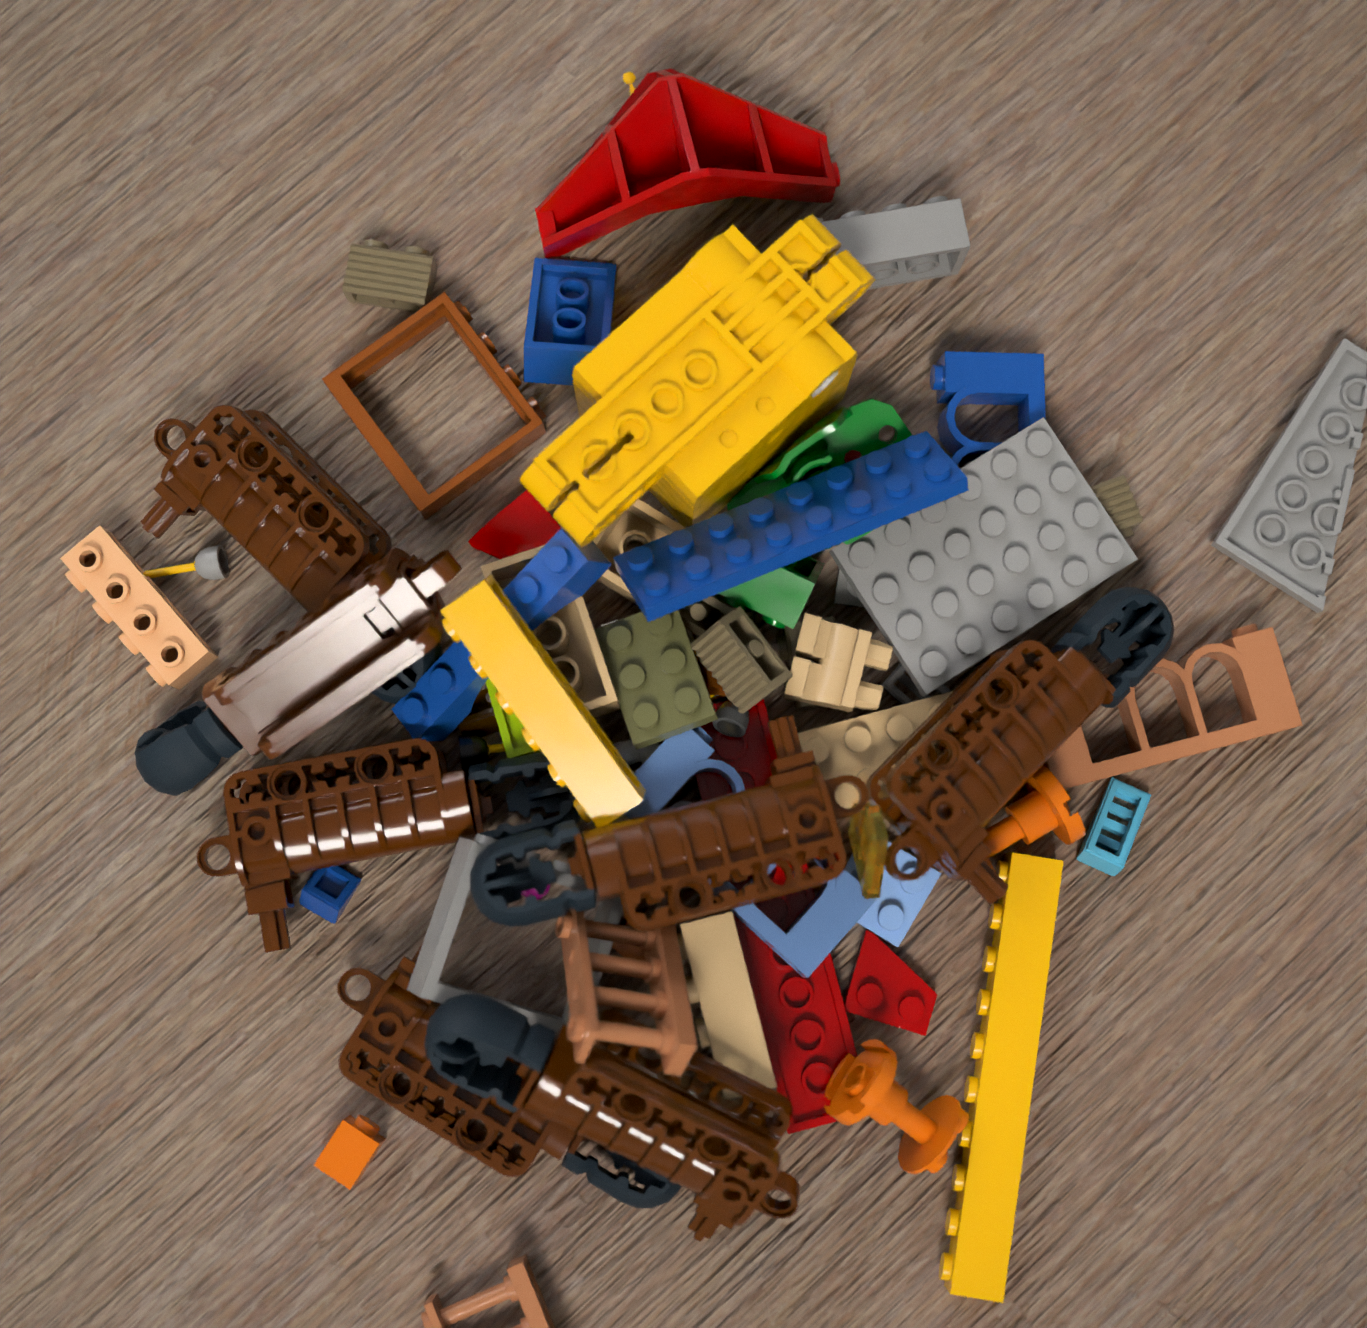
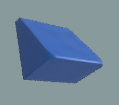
M340 866L317 869L303 887L299 903L313 913L335 924L355 893L361 879Z

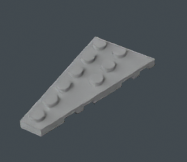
M1345 338L1336 346L1211 544L1212 547L1316 613L1324 610L1326 601L1324 594L1328 576L1332 574L1335 561L1333 554L1338 534L1341 533L1355 473L1353 466L1357 450L1361 446L1363 437L1361 431L1367 410V352Z

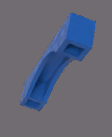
M561 528L504 588L503 592L531 631H533L560 609L584 595L612 563L593 541L584 547H580ZM462 640L459 642L455 641L417 681L415 688L402 697L391 709L413 739L444 741L470 714L477 695L488 677L485 679L481 678L474 670L469 661V656L472 654Z

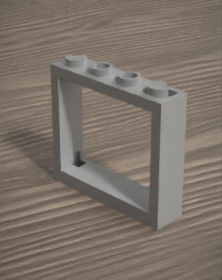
M478 833L474 841L459 837L407 990L419 997L442 1004L448 998L467 993L481 994L527 1016L530 1026L540 1023L554 1030L556 1036L563 1024L568 1026L570 1018L568 1000L561 1018L439 981L470 890V871L477 856L489 844L498 841ZM535 852L526 853V859L521 863H517L511 857L497 864L502 865L512 862L514 867L518 869L529 866V857L534 856L539 859L540 854ZM554 859L553 869L557 881L555 883L578 891L586 890L584 880L577 875L571 876L569 864ZM620 897L601 901L594 921L619 925L623 913ZM588 938L589 952L609 955L613 942ZM592 971L594 986H599L603 972Z

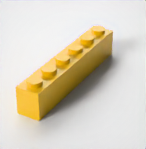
M492 575L483 579L441 610L445 617L442 620V624L447 633L456 642L462 640L472 654L469 656V661L474 670L481 678L485 679L488 677L498 690L495 693L498 703L507 714L512 715L515 713L524 726L521 732L526 742L534 751L541 749L550 762L547 768L551 776L560 787L567 785L576 798L573 801L574 806L585 822L593 821L596 827L608 825L644 800L646 793L644 786Z

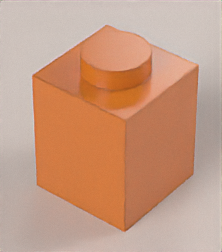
M360 1114L357 1118L349 1115L342 1120L313 1166L350 1190L359 1182L386 1138L378 1134L381 1128L369 1118Z

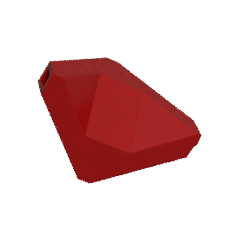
M670 68L646 74L581 161L546 199L535 208L545 259L563 256L649 214L718 200L746 196L815 203L832 202L836 187H840V174L837 163L831 162L825 132Z

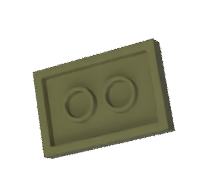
M680 610L650 622L647 621L641 611L594 629L633 746L636 750L718 720L695 652L691 649V641Z

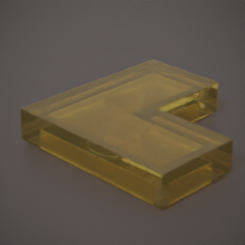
M867 803L862 811L850 817L848 832L860 889L864 899L880 898L888 845V836L881 806H869V803Z

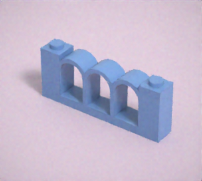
M697 727L665 739L634 773L646 789L644 800L627 811L625 815L632 819L660 812L684 784L699 773L712 772L722 776L731 786L732 793L745 790L743 780L732 766L723 761L708 759L715 751L709 746L712 738L701 727ZM816 858L814 859L819 867L827 868L825 860L819 861ZM769 865L768 875L776 867V865ZM844 869L838 877L821 885V889L816 897L785 932L754 904L734 908L730 911L799 975L808 978L877 898L870 892L874 886L865 876L855 869L851 873ZM751 877V879L743 886V888H744L745 886H747V885L753 884V882H752V877ZM726 881L722 886L713 889V896H719V892L734 890L736 894L738 890L729 881Z

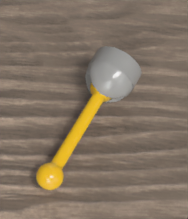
M222 545L207 547L197 554L193 563L147 570L143 572V575L149 578L197 571L205 579H224L229 576L227 553Z

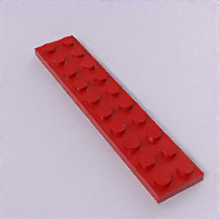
M764 699L748 710L749 724L745 735L742 737H729L721 734L714 728L713 722L699 726L712 738L709 746L715 751L708 759L723 761L732 766L742 778L745 790L765 785V781L772 776L770 764L773 760L777 759L768 726L769 717ZM724 702L713 704L716 712ZM703 772L695 775L701 801L732 793L729 783L717 773ZM807 864L802 865V874L807 873ZM776 866L768 876L774 884L784 885L785 874L779 866ZM752 875L747 876L748 879L745 881L734 883L731 877L728 881L740 891L751 879ZM814 888L757 902L754 905L785 932L816 896ZM733 914L777 1086L775 1087L776 1092L782 1094L792 1104V1116L789 1127L786 1130L787 1134L837 1122L836 1119L825 1111V1106H830L831 1100L825 1096L826 1088L841 1061L849 1053L856 1058L857 1052L831 953L827 955L808 978H804Z

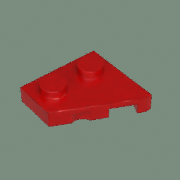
M864 930L844 998L846 1012L926 1036L938 994L873 932Z

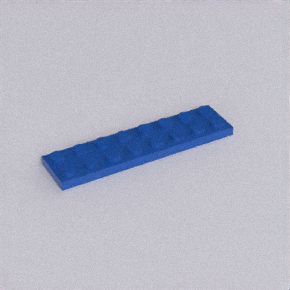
M924 431L803 481L793 483L789 487L761 498H756L751 502L714 515L709 519L684 529L674 531L662 538L614 556L613 559L617 572L647 621L650 622L969 491L968 478L927 431Z

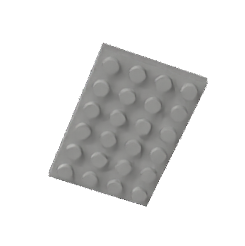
M1044 417L962 467V472L968 478L969 491L876 528L851 544L842 542L829 552L888 644L893 647V652L922 696L930 693L1138 559Z

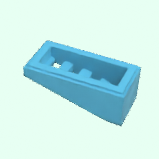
M1112 777L1105 789L1076 859L1108 875L1116 876L1125 866L1152 794ZM1114 796L1135 805L1134 811L1112 802ZM1110 813L1128 821L1127 826L1106 817L1107 814ZM1101 829L1121 837L1120 842L1100 834Z

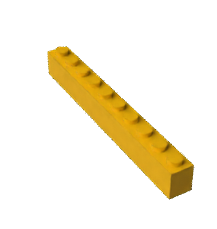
M1011 852L1005 853L1004 861L998 860L996 865V873L1009 887L1006 890L1007 893L1001 899H998V903L991 905L988 927L994 929L992 946L985 947L982 961V970L988 972L986 989H980L977 997L976 1014L982 1015L980 1033H973L970 1046V1058L976 1059L974 1076H967L964 1088V1102L970 1103L968 1111L969 1120L966 1127L958 1133V1146L963 1147L961 1164L955 1163L952 1173L951 1187L952 1190L957 1191L955 1209L949 1208L946 1216L945 1233L946 1235H951L949 1253H942L939 1265V1279L945 1280L944 1286L952 1295L1003 1303L1063 870L1064 861Z

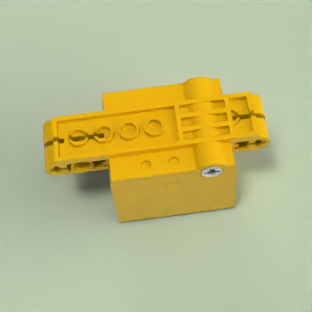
M813 214L804 220L800 219L762 254L732 225L723 234L716 236L703 246L682 271L574 366L572 377L580 418L533 459L534 462L520 477V483L547 511H551L560 505L555 511L553 518L580 547H584L600 535L648 490L685 528L711 518L720 512L736 493L760 470L814 426L844 398L857 359V352L830 325L871 287L875 278L847 249L835 255L841 247V243Z

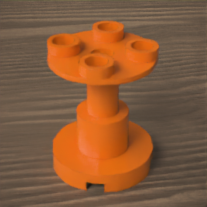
M1044 765L1025 783L1029 794L1005 807L1007 817L986 829L989 834L982 842L992 852L984 861L994 871L995 869L989 858L1020 839L1029 845L1050 831H1053L1066 845H1071L1086 835L1079 813L1076 812L1070 816L1071 812L1067 801L1071 800L1053 773Z
M870 1039L863 1042L860 1046L865 1051L856 1058L849 1053L841 1061L830 1078L825 1096L831 1100L830 1106H825V1111L843 1125L855 1124L867 1116L882 1126L892 1122L904 1131L898 1151L900 1167L909 1174H918L925 1170L932 1174L938 1172L945 1165L948 1159L947 1151L957 1134L966 1127L969 1120L968 1113L961 1108L960 1102L950 1095L940 1096L919 1110L907 1101L908 1090L894 1080L898 1063L896 1053L878 1039Z

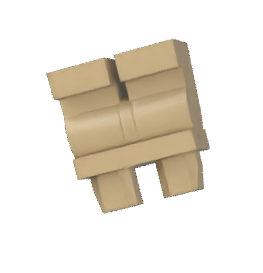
M805 613L790 670L793 677L787 682L784 699L839 709L852 713L854 708L878 710L884 686L860 680L864 666L887 671L893 647L881 641L871 639L872 632L822 620V617Z

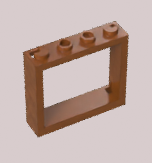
M445 292L322 378L329 391L425 520L546 433L542 420L547 416L540 409L538 402L533 397H530L528 400L524 398L518 390L522 383L516 373L508 364L504 367L500 366L493 357L498 351L484 332H481L479 335L475 333L469 325L473 318L467 308L459 300L453 303ZM447 321L525 426L428 495L351 389Z

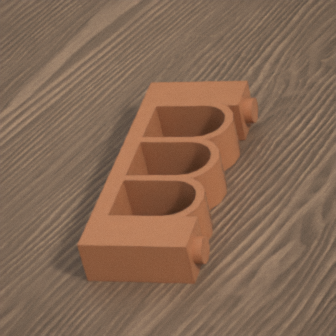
M1255 623L1231 630L1232 638L1222 643L1207 644L1184 655L1178 664L1162 658L1150 671L1162 675L1172 686L1188 737L1187 739L1150 748L1135 699V687H1130V693L1117 705L1130 746V754L1092 764L1082 726H1080L1043 765L1053 773L1063 788L1067 789L1302 726L1301 717L1273 627L1258 631L1257 624ZM1209 657L1218 660L1225 666L1231 678L1244 721L1243 724L1207 732L1192 680L1194 665L1200 658ZM1103 674L1106 679L1110 676L1109 674Z

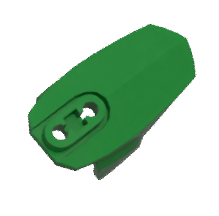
M870 398L847 408L842 407L812 426L760 470L727 503V511L751 502L756 498H761L789 487L793 483L828 471L833 467L845 464V454L851 450L859 451L861 453L859 455L860 458L870 452L880 450L913 435L891 404ZM885 425L892 426L894 431L893 436L889 440L879 438V431ZM871 531L854 537L852 539H849L847 541H844L843 543L851 544L854 541L865 536L866 534L870 533Z

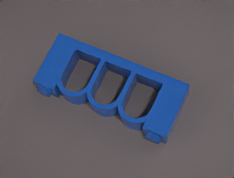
M945 351L936 365L931 367L930 388L931 390H936L937 404H947L939 415L937 425L939 439L946 450L953 454L951 459L956 465L965 461H974L1001 444L998 442H977L962 435L955 422L957 407L968 404L1018 405V432L1043 417L1046 420L1044 354Z

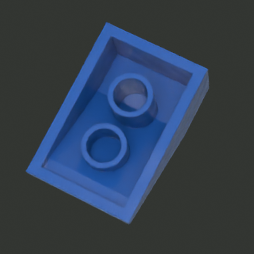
M534 258L524 340V382L574 386L572 377L574 366L612 333L616 264Z

